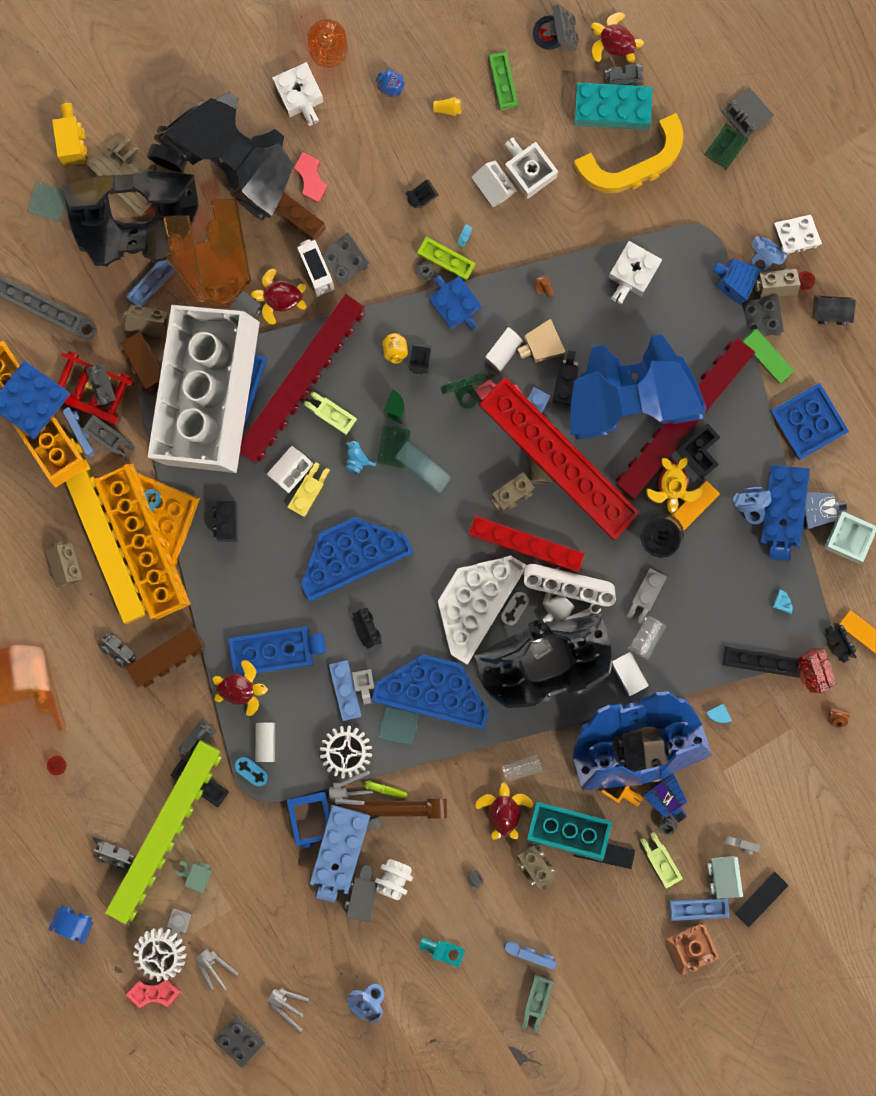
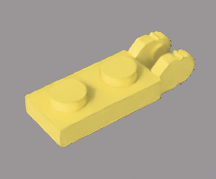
M315 462L309 474L304 478L288 506L289 509L304 518L321 491L323 483L330 472L326 468L322 472L319 481L314 479L313 476L318 471L320 465Z

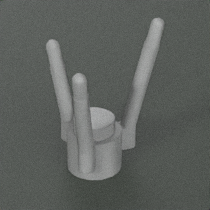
M370 771L358 774L342 782L333 783L334 787L329 789L331 802H335V804L364 805L363 801L345 799L348 796L371 794L373 790L347 792V788L342 786L369 775Z
M206 949L195 958L198 962L196 965L200 968L210 990H213L214 987L206 972L207 969L221 988L226 990L222 980L212 968V965L215 964L213 959L234 975H239L236 970L218 957L214 951L210 953Z
M282 988L280 991L274 989L267 1002L271 1004V1008L275 1009L294 1028L302 1032V1029L281 1008L285 1007L299 1017H303L301 1012L285 1003L288 999L285 995L306 1002L309 999Z

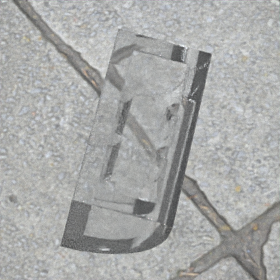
M647 615L628 650L649 660L667 626L652 616Z

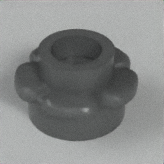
M423 262L416 268L417 276L421 280H430L435 273V269L429 262Z
M669 817L661 819L658 823L660 832L664 835H672L678 826L677 822H674V819Z
M477 870L468 872L467 881L472 888L478 889L484 883L481 874Z

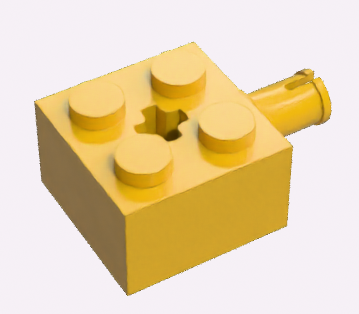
M61 104L62 118L52 120L57 156L64 167L86 164L85 157H88V150L83 139H86L84 127L82 128L81 122H78L75 116L73 117L72 104Z

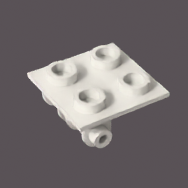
M811 215L774 223L782 244L781 252H785L786 255L795 252V250L800 252V249L802 251L811 248L815 249L822 244Z

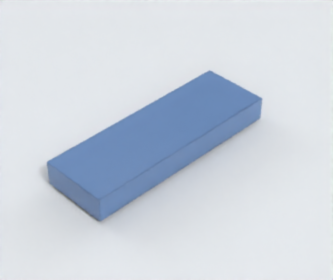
M168 258L164 261L156 262L129 292L126 298L134 305L144 307L175 273L178 267Z
M728 898L669 901L671 921L729 918Z

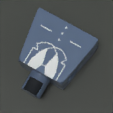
M808 492L804 517L805 530L837 521V513L847 512L846 501L835 502L833 493Z

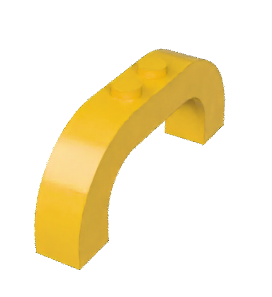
M677 113L660 120L657 127L664 139V148L659 154L621 172L608 173L597 165L592 153H589L574 160L573 167L576 173L587 186L603 193H618L631 187L636 189L646 180L653 181L657 179L659 174L669 169L676 161L683 144V128Z

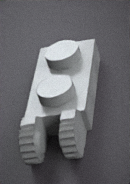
M649 568L632 601L633 604L627 617L631 618L635 613L636 607L639 606L643 608V611L638 617V623L642 624L667 576Z

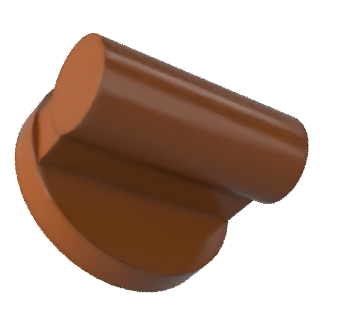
M541 276L535 281L536 293H546L548 297L554 295L547 276Z
M830 708L829 723L836 728L844 727L848 724L850 713Z

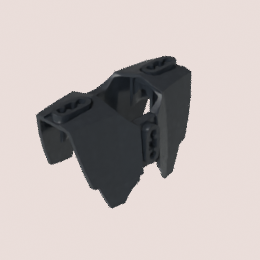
M227 92L216 99L210 98L207 101L199 102L175 119L160 133L162 136L160 140L192 165L203 159H208L224 171L228 180L230 195L259 220L263 221L265 217L270 218L273 215L283 195L294 164L282 149L284 135L276 129L262 135L253 136L251 139L239 132L236 127V108L239 99L231 92Z
M149 171L125 175H102L62 185L69 222L76 244L80 251L87 253L95 266L107 267L114 261L124 257L125 252L136 254L142 251L144 258H148L154 263L166 260L177 245L184 243L199 207L194 174ZM139 192L149 203H155V216L143 222H119L112 216L108 194Z
M602 614L566 620L545 621V623L541 619L534 620L528 624L529 628H524L511 637L474 655L485 691L507 708L536 706L540 702L550 700L549 696L568 691L570 694L576 690L588 689L609 676L612 667V647ZM600 630L598 635H594L595 631ZM563 638L570 661V669L561 675L542 681H530L521 662L525 658L530 646L546 639ZM486 666L491 667L488 671H485L484 668Z

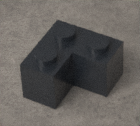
M708 423L677 450V453L682 458H687V464L701 480L719 465L707 450L721 437Z

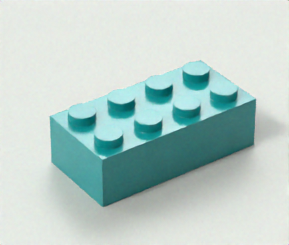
M577 83L574 126L649 130L651 125L653 87Z
M536 802L526 842L602 862L612 821Z

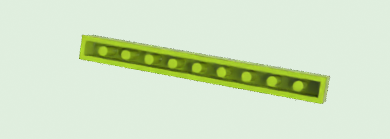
M203 740L199 741L105 914L124 924L128 920L133 921L138 912L135 910L137 904H142L147 895L144 893L147 886H152L156 879V876H154L156 869L161 870L166 861L163 858L166 851L170 853L175 844L172 841L176 834L180 835L185 826L182 824L184 818L190 817L194 809L191 805L194 800L198 801L203 793V790H201L203 783L208 784L213 775L210 772L213 765L218 766L222 758L219 755L221 750Z

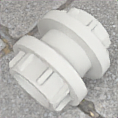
M389 859L386 865H381L380 869L385 872L382 879L376 878L375 883L378 884L376 891L398 901L402 894L406 895L408 892L403 887L406 880L412 882L413 877L410 876L412 870L411 867Z

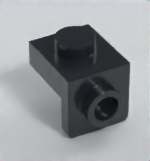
M425 180L415 189L408 190L405 193L408 197V203L414 208H423L439 196L430 180Z
M413 343L408 370L419 375L427 373L432 346Z

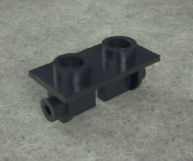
M368 608L359 609L352 613V620L356 629H364V632L359 633L363 646L369 649L374 645L381 644V634L376 629L373 623V615L368 611Z
M833 623L834 628L832 626L825 628V635L830 644L834 645L837 642L839 646L833 648L839 661L845 663L849 661V656L857 658L855 655L856 648L846 638L847 631L843 625Z

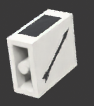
M306 240L302 242L297 248L317 297L335 290L332 278L316 241Z

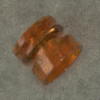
M330 19L318 21L310 28L307 41L312 60L317 65L325 68L340 65L348 53L347 36L344 28L338 22Z

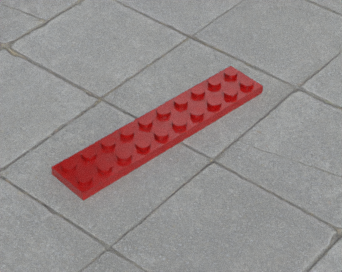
M506 377L479 403L478 406L612 540H616L640 513Z

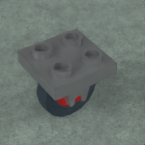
M559 4L552 6L553 15L544 16L535 23L533 28L535 43L546 50H554L560 47V45L570 51L578 50L577 43H579V37L574 28V25H576L574 14Z

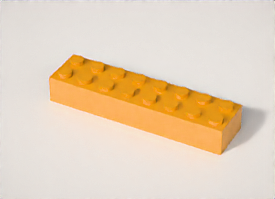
M4 341L0 342V390L20 366ZM55 416L50 419L35 439L13 425L49 481L55 487H58L88 467Z

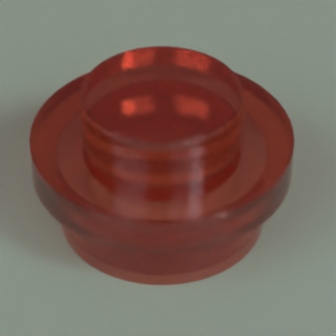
M803 271L798 274L801 284L800 289L809 290L814 286L815 277L811 272Z
M54 756L47 762V769L52 775H61L66 770V761L60 756Z

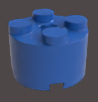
M63 905L60 908L57 907L48 930L53 931L55 928L54 933L74 941L81 939L79 943L85 944L94 923L91 921L92 917L83 913H79L77 916L73 914L75 910Z

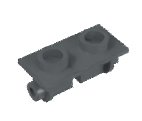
M642 64L625 65V72H622L621 66L608 68V70L604 71V80L606 84L611 85L636 84L644 81Z
M102 363L86 368L98 405L116 400L105 364Z
M106 633L99 640V649L105 655H110L117 666L126 669L125 667L129 666L130 662L133 663L136 660L135 653L126 645L119 649L118 647L122 642L113 634Z
M201 719L178 750L190 759L199 741L203 740L208 743L216 733V730Z
M104 841L97 843L96 849L93 850V857L98 862H108L119 870L130 869V863L133 862L135 857L131 851L119 847L117 853H113L114 845Z

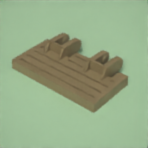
M113 138L87 164L98 177L102 175L155 172L157 166L152 164L146 170L135 159L127 164L139 151L135 146L123 157L120 156L130 144L128 139L123 140L119 144ZM139 192L116 193L141 218L155 205V203H149Z

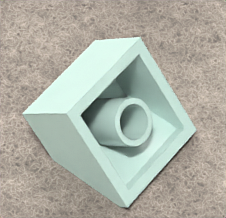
M726 856L709 859L710 863L707 864L708 874L712 875L713 883H710L711 894H714L717 899L743 897L738 857Z

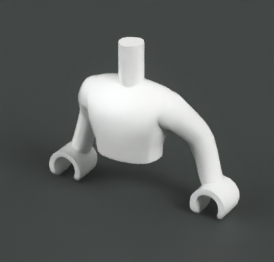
M546 592L543 599V606L548 612V615L543 619L544 623L545 621L589 616L591 614H598L601 611L600 608L597 612H593L591 608L595 604L592 603L590 608L569 616L575 606L566 597L560 595L553 597L554 594Z

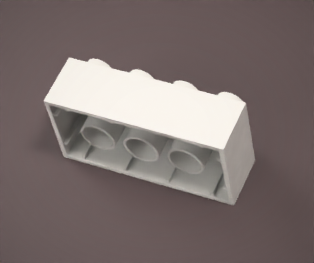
M171 305L148 458L167 466L237 473L259 321L244 311Z

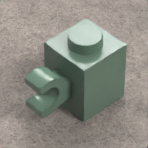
M180 861L179 864L185 867V871H176V875L187 877L184 886L203 893L213 870L209 869L210 865L199 861V864L194 863L190 869L187 862Z

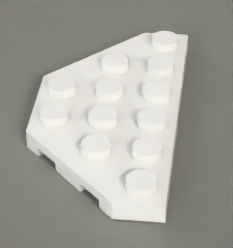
M507 556L457 569L438 600L452 656L468 665L523 574L524 568L527 566L526 564L512 556Z

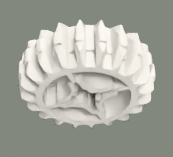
M340 726V733L333 729L332 731L335 734L333 737L329 733L326 734L330 739L329 742L322 740V743L327 746L326 748L320 747L321 751H326V754L320 755V758H327V761L323 762V766L330 764L331 766L327 771L330 772L334 768V776H337L340 771L342 772L341 778H345V772H348V776L351 778L353 776L352 771H355V774L358 775L360 774L358 771L359 767L363 771L366 770L362 765L363 763L370 764V761L365 760L366 756L372 757L371 753H366V750L372 749V746H365V743H368L370 740L369 738L364 741L361 739L365 735L364 732L359 736L356 735L359 730L358 728H355L352 733L351 726L347 727V732H344L343 726ZM345 736L342 747H331L337 738ZM351 736L359 741L362 751L352 749ZM348 742L347 747H349L351 752H356V754L347 755L344 762V754L341 755V752H336V750H344ZM330 753L340 755L342 759L341 768L332 761ZM352 756L361 757L357 765L347 769L348 761Z
M153 928L151 933L146 931L144 937L141 936L138 939L139 943L135 944L137 950L133 952V955L138 958L134 960V963H140L137 969L141 970L143 968L145 970L143 976L149 973L150 980L154 976H156L157 981H160L162 977L165 981L169 979V976L173 978L176 976V972L179 973L182 970L181 966L185 964L183 959L186 958L187 954L182 951L186 949V946H180L182 939H175L177 933L171 936L170 929L164 933L163 928H159L158 932ZM162 941L167 943L170 947L164 946ZM153 942V951L146 955L147 944ZM174 954L173 965L167 967V957ZM150 962H154L158 967H155Z

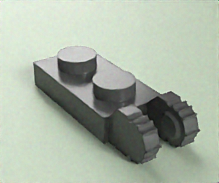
M94 415L89 418L81 429L112 453H116L124 460L128 456L117 449L118 445L122 443L132 451L135 448L122 435Z

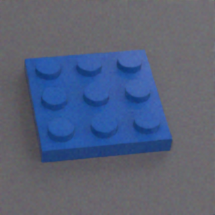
M24 360L0 390V415L35 439L70 396V393Z
M821 383L814 385L770 411L798 460L803 459L849 432Z

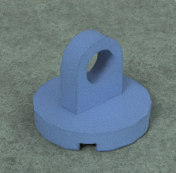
M756 236L751 243L756 251L751 259V265L755 266L757 260L765 262V265L759 268L761 269L760 272L768 270L772 263L783 264L787 258L785 252L781 253L779 251V245L765 237L759 239V236Z
M762 487L747 488L744 490V493H736L733 497L734 508L744 512L746 520L751 524H760L763 521L765 507L771 503L770 491H766ZM756 511L760 517H753L750 512Z
M372 984L366 987L363 992L359 990L352 991L347 997L349 1009L362 1020L366 1018L369 1020V1023H377L383 1015V1010L379 1005L384 998L383 988L378 984ZM372 989L376 991L377 999L372 998Z

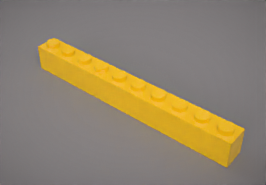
M71 438L70 440L81 455L84 452L79 441L76 442ZM84 459L88 467L65 482L123 623L129 624L148 616L146 613L147 609L139 596L140 592L136 582L134 583L129 565L125 562L122 548L118 545L116 533L111 528L109 516L104 511L102 506L104 504L100 494L98 495L95 489L94 476L90 477L88 472L91 469L87 459Z

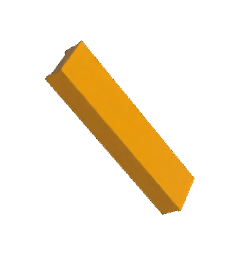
M126 464L124 467L94 479L150 619L158 620L191 605L154 513L149 509V501L146 499L145 491L134 464Z

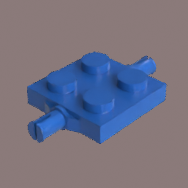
M440 275L437 278L435 277L433 280L439 286V290L429 300L449 327L453 329L461 323H466L471 331L474 330L472 325L476 329L478 325H476L471 317L482 306L461 277L458 276L449 283H445Z

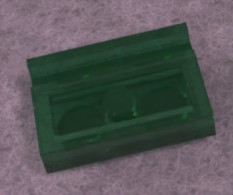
M726 123L704 156L723 167L724 170H727L747 143L748 138L742 136L740 132Z
M383 426L377 464L404 469L411 430Z

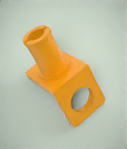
M620 786L615 796L602 789H597V791L617 803H620L624 798L635 807L640 803L634 798L640 801L643 799V796L629 789V786Z

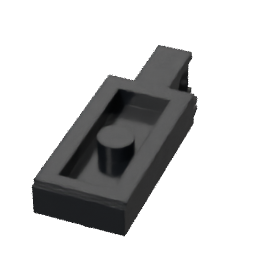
M568 350L566 360H561L552 402L571 405L573 385L579 368V362H574L576 351Z

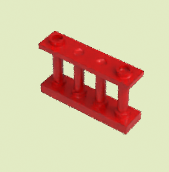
M71 351L68 354L62 352L61 356L67 358L57 383L62 388L65 387L75 362L85 366L74 394H71V397L69 396L64 403L118 425L121 418L116 416V410L127 384L135 386V382L131 381L132 377L123 373L118 376L107 371L109 377L120 380L115 392L116 400L111 402L109 409L107 408L106 411L99 409L100 405L97 403L95 394L88 404L81 401V395L89 378L86 368L94 365L78 359L79 355Z

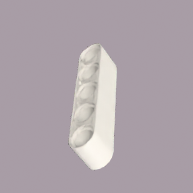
M529 564L524 568V583L528 588L602 606H611L616 601L615 587L608 581L537 564Z

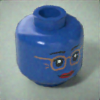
M387 69L384 73L381 71L376 78L378 90L390 97L400 95L405 86L403 76L392 69Z

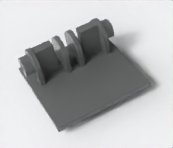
M750 87L734 101L731 100L721 111L745 139L774 116Z
M348 232L321 254L341 286L359 271H364L369 267V261Z
M778 295L742 303L749 333L754 329H757L763 336H778L784 332Z
M236 1015L214 1041L243 1067L264 1045L265 1041L263 1040L264 1037L254 1032L255 1029L252 1030L250 1028V1024L247 1025L242 1017L239 1018Z

